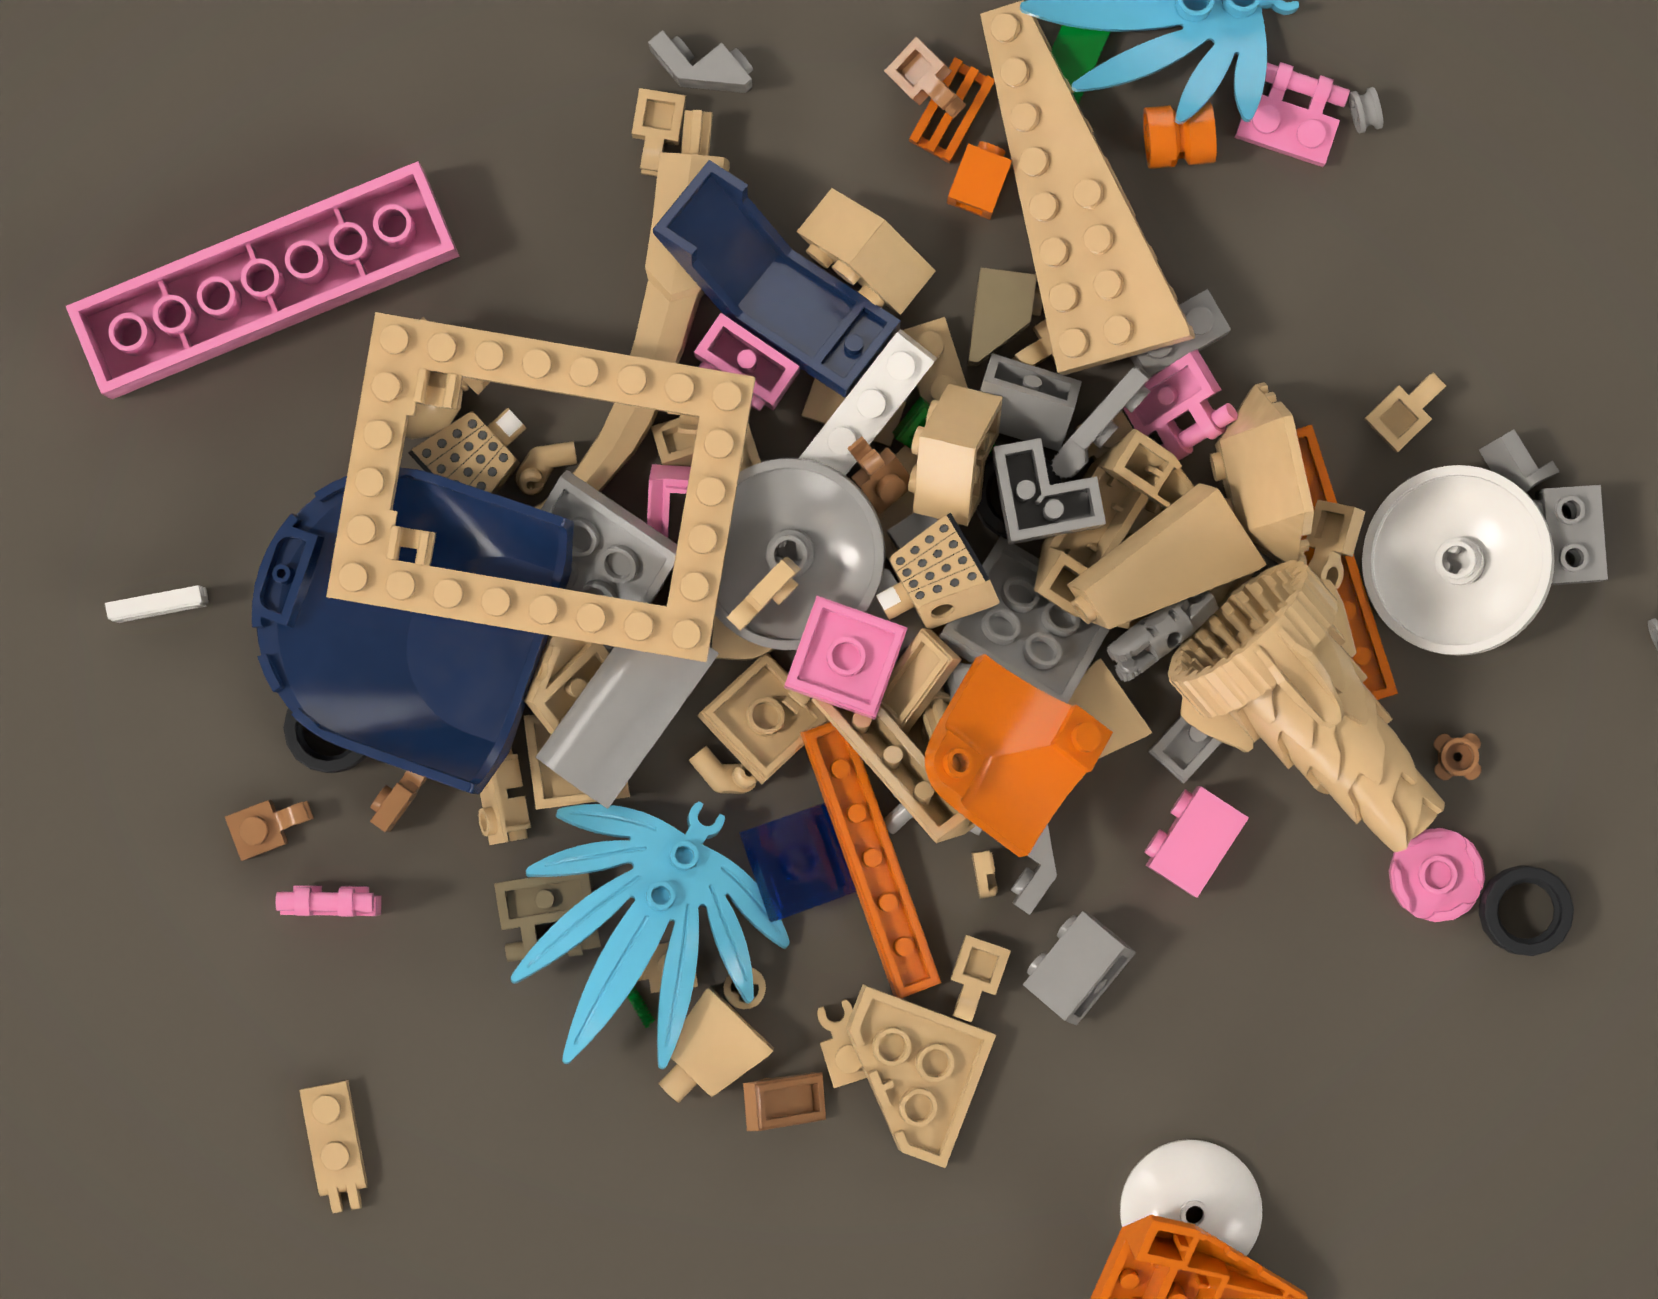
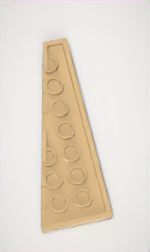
M1024 0L981 13V21L1057 373L1067 375L1195 339L1194 330L1177 302L1178 298L1173 288L1168 284L1157 262L1158 258L1152 246L1148 244L1135 218L1136 215L1107 157L1103 155L1092 133L1094 131L1088 119L1084 117L1073 95L1074 92L1068 80L1060 70L1051 52L1052 48L1037 18L1020 11V4Z

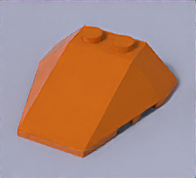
M1149 1215L1121 1228L1090 1299H1308V1296L1300 1288L1195 1224Z

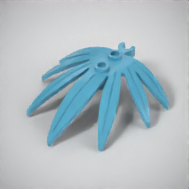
M1027 0L1020 4V11L1024 14L1048 22L1088 30L1131 32L1176 26L1183 27L1182 30L1137 45L1095 67L1072 83L1071 88L1075 92L1111 88L1139 80L1174 64L1206 41H1213L1214 46L1197 65L1181 95L1175 116L1177 124H1183L1190 119L1212 97L1222 82L1234 54L1238 55L1234 72L1235 100L1243 121L1250 122L1261 100L1267 69V41L1262 9L1272 8L1278 14L1289 15L1296 12L1299 8L1298 1L1285 2L1283 0Z
M698 801L692 806L688 814L687 825L689 829L684 834L657 817L622 806L611 805L607 809L601 804H584L562 807L557 810L556 817L573 826L597 834L629 838L630 840L594 842L557 852L529 866L526 870L527 877L579 875L603 871L625 864H632L633 869L601 886L564 914L527 953L513 972L510 979L511 982L516 984L556 961L599 929L630 898L635 900L610 936L586 983L562 1056L564 1064H569L595 1038L622 1005L647 967L669 921L674 922V927L663 967L657 1021V1058L660 1069H665L670 1061L683 1028L691 1000L698 958L699 906L706 908L711 931L720 956L738 992L747 1004L751 1003L754 998L753 974L749 951L740 923L725 895L729 896L741 914L765 937L783 949L788 947L790 941L785 927L764 891L738 865L722 854L703 845L706 839L713 838L720 832L725 821L724 815L719 814L715 823L711 826L702 825L698 820V814L703 807V803Z

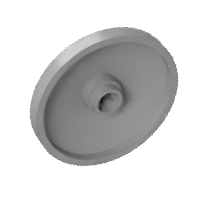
M773 459L740 471L715 613L717 618L738 636L752 643L771 649L797 650L816 596L866 612L881 585L886 553L880 520L874 507L862 490L841 472L830 466L808 459ZM788 556L801 569L793 577L799 585L780 605L772 599L740 631L726 617L783 558Z

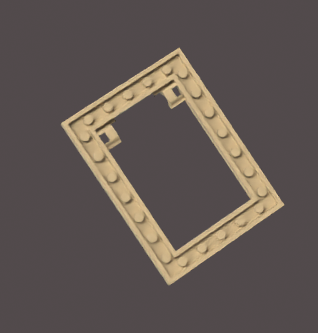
M375 312L326 597L707 662L756 378L742 374ZM431 372L447 374L445 388L429 386ZM463 377L699 417L667 607L431 566L436 533L396 526L398 512L393 511L409 416H415L416 404L458 410ZM401 547L417 549L415 563L398 561Z

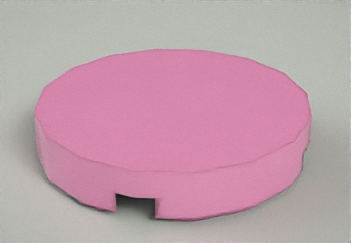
M1443 828L1425 829L1421 834L1411 839L1407 849L1393 853L1389 868L1391 891L1401 907L1414 917L1432 922L1454 920L1473 907L1480 895V891L1483 889L1485 873L1483 859L1472 842L1457 832Z

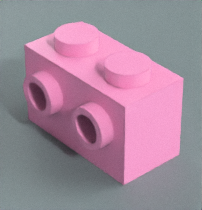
M722 313L719 314L694 351L696 359L702 362L699 366L700 368L755 377L751 407L758 411L764 405L774 411L800 373L799 365Z
M1196 786L1192 793L1186 789L1182 792L1170 811L1176 819L1166 833L1161 829L1157 831L1144 852L1150 856L1145 866L1196 898L1249 818L1201 786Z

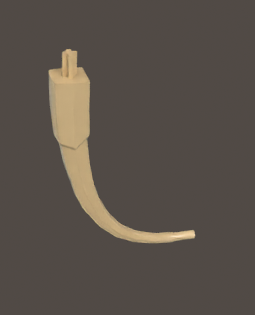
M685 110L681 153H659L653 218L645 264L648 281L630 356L679 364L700 298L705 294L653 234V228L708 160L729 172L730 161L725 157L709 156L712 112ZM613 403L601 432L572 474L601 492L635 454L651 428L659 410ZM546 500L534 506V508L541 510Z

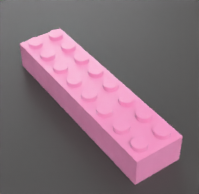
M417 161L67 305L66 309L101 394L110 399H115L460 256L425 171Z

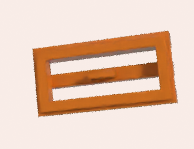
M954 57L949 66L952 72L943 82L950 88L957 73L964 76L965 78L956 92V95L962 101L973 82L980 85L981 88L948 147L945 150L938 146L953 120L947 112L943 115L931 139L927 140L922 137L939 107L932 99L909 138V142L949 164L995 84L994 78L979 73L978 69L963 64V61Z

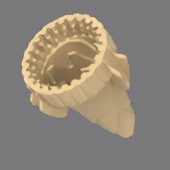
M1290 560L1270 567L1228 594L1217 604L1218 610L1192 636L1182 642L1173 654L1168 677L1169 682L1182 695L1180 714L1187 723L1202 733L1222 743L1236 747L1242 752L1252 750L1254 742L1261 738L1288 769L1295 765L1318 792L1330 794L1356 824L1362 820L1393 852L1403 851L1407 849L1411 839L1421 834L1434 821L1437 814L1444 811L1445 802L1415 768L1410 753L1394 730L1388 725L1393 720L1391 715L1362 683L1368 677L1351 658L1357 652L1344 603L1335 585L1329 579H1319L1302 560Z

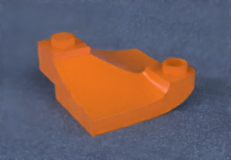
M986 654L975 658L939 720L925 751V769L932 788L941 798L1015 855L1023 857L1029 855L1041 833L1077 783L1086 773L1092 771L1113 732L1077 704L1069 705L1041 691L1008 671Z

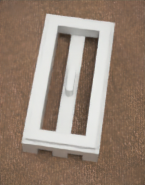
M197 585L107 602L105 606L108 619L112 622L122 623L207 607L206 604H209L206 588Z

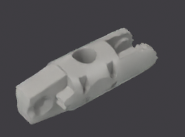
M1205 591L1152 612L1118 637L1117 640L1113 641L1107 647V652L1112 661L1115 660L1117 663L1115 670L1120 680H1124V682L1130 681L1139 676L1140 673L1144 672L1192 636L1218 610L1215 597L1209 591Z

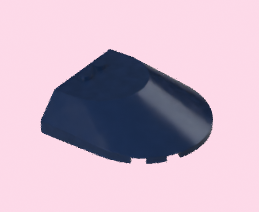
M400 467L393 511L398 512L396 526L436 533L431 566L566 589L572 572L574 521L433 473ZM347 476L338 479L315 492L316 497L297 514L291 513L269 544L259 567L252 600V627L257 628L261 655L257 657L263 674L272 691L278 693L286 706L293 712L291 715L309 731L322 739L342 748L468 793L480 795L510 752L526 706L524 700L549 635L326 597ZM401 547L398 561L415 563L417 549Z

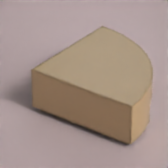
M989 850L972 852L979 898L996 896L998 887L995 879L992 852Z

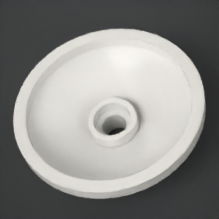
M1194 1139L1178 1140L1152 1150L1133 1168L1126 1180L1121 1195L1120 1219L1122 1227L1149 1215L1190 1223L1186 1220V1212L1190 1207L1198 1206L1202 1209L1203 1216L1200 1221L1191 1224H1195L1245 1256L1250 1253L1261 1228L1262 1201L1257 1183L1251 1172L1233 1153L1208 1141Z

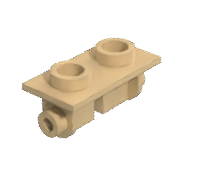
M512 747L509 754L480 793L482 808L479 810V825L483 835L488 836L489 845L528 838L527 829L531 828L525 796L508 799L507 789L523 786L518 754L512 753Z

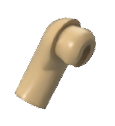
M574 441L532 448L516 473V482L520 490L527 495L537 494L543 489L554 468L576 465L577 455Z
M707 746L689 759V762L717 793L744 794L753 790L758 781L742 763L721 764Z

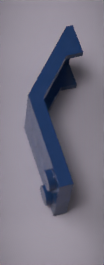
M708 160L653 228V234L723 315L799 365L800 369L844 398L848 396L900 329L901 320L878 305L875 306L860 293L794 251L749 199L748 185L711 160Z

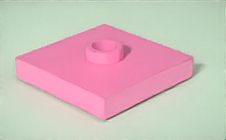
M816 596L784 688L875 720L907 627Z

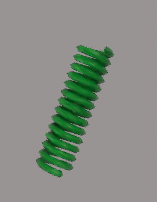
M634 987L627 999L633 1005L632 1007L638 1014L637 1016H640L639 1019H642L641 1022H643L642 1025H645L644 1028H648L655 1021V1019H652L654 1016H651L652 1013H649L650 1010L646 1007L647 1004H644L645 1001H643L640 993Z

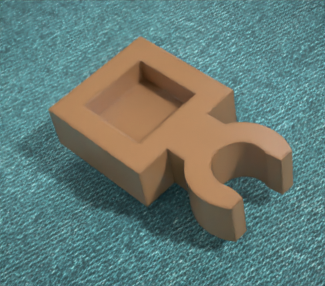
M406 771L400 782L393 789L386 785L370 807L376 812L370 822L384 832H391L428 778Z

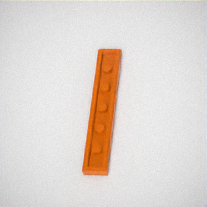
M1308 425L1296 429L1314 510L1317 500L1337 503L1313 426ZM1307 535L1301 536V540L1307 538ZM1309 547V551L1304 552L1307 565L1312 560L1315 551L1311 547ZM1354 554L1353 557L1341 555L1344 576L1337 591L1344 603L1357 652L1351 658L1367 675L1368 678L1362 683L1377 700L1398 694Z
M830 721L800 732L893 996L902 999L942 983L862 758Z

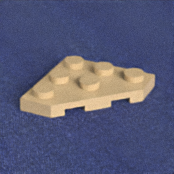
M862 984L846 1030L898 1150L946 1168L996 1035L990 1031Z

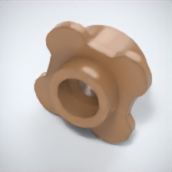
M1468 733L1463 738H1451L1448 734H1441L1436 737L1433 745L1438 751V764L1434 767V772L1439 779L1449 780L1452 776H1464L1468 780H1474L1480 775L1481 766L1478 764V749L1481 746V742L1475 734ZM1456 752L1462 755L1461 760L1458 762L1453 759V755Z

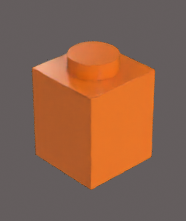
M982 141L979 142L978 147L968 144L950 189L947 204L990 220L1012 160L1004 157L1006 151L998 146Z

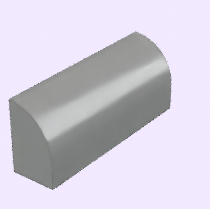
M614 647L539 751L536 758L608 809L719 653L710 647L707 662Z

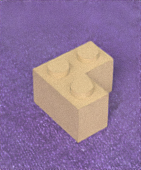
M831 188L797 230V233L810 244L806 253L826 269L833 263L832 269L844 280L852 285L858 282L862 286L858 293L875 306L878 305L882 308L885 305L900 315L936 272L885 219Z
M948 384L939 401L932 400L927 413L925 427H917L912 442V454L918 455L917 464L912 469L908 484V491L914 493L913 513L941 519L943 516L951 513L957 524L968 526L981 501L985 461L999 436L1002 396Z

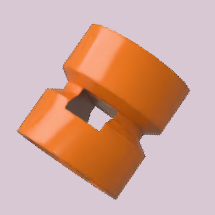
M1207 102L1183 124L1175 122L1176 112L1171 105L1144 108V145L1149 169L1175 167L1178 159L1184 158L1188 165L1216 162V126L1211 102Z

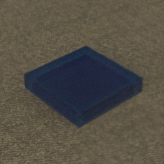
M825 803L739 832L770 922L789 917L856 892Z

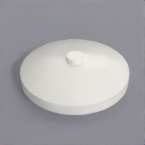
M1465 465L1443 466L1430 469L1399 485L1382 502L1374 514L1365 536L1362 553V571L1368 596L1375 610L1387 626L1404 640L1419 648L1434 653L1456 656L1473 655L1495 649L1521 633L1536 617L1547 598L1552 583L1555 562L1554 546L1548 524L1530 496L1519 486L1493 471Z

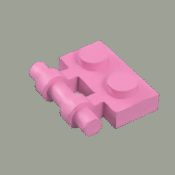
M1282 62L1278 66L1267 63L1265 82L1272 84L1268 96L1262 94L1258 108L1250 122L1243 121L1241 117L1234 138L1324 167L1340 122L1339 119L1322 114L1325 104L1329 102L1344 107L1350 90L1334 85V79L1322 75L1316 79L1293 71L1294 66ZM1286 89L1312 97L1308 109L1282 101Z
M1198 349L1186 354L1152 376L1144 385L1151 392L1132 413L1126 407L1123 408L1135 429L1146 436L1157 431L1163 442L1161 446L1174 454L1178 460L1191 454L1193 446L1204 439L1209 438L1213 440L1225 433L1226 426L1237 420L1238 416L1235 408L1230 403H1226L1217 410L1213 409L1207 399L1221 391V388ZM1190 411L1196 423L1185 430L1179 429L1174 420Z
M295 885L293 886V892L276 893V910L280 911V915L377 916L381 915V896H374L373 893H369V886H341L338 892H322V886Z

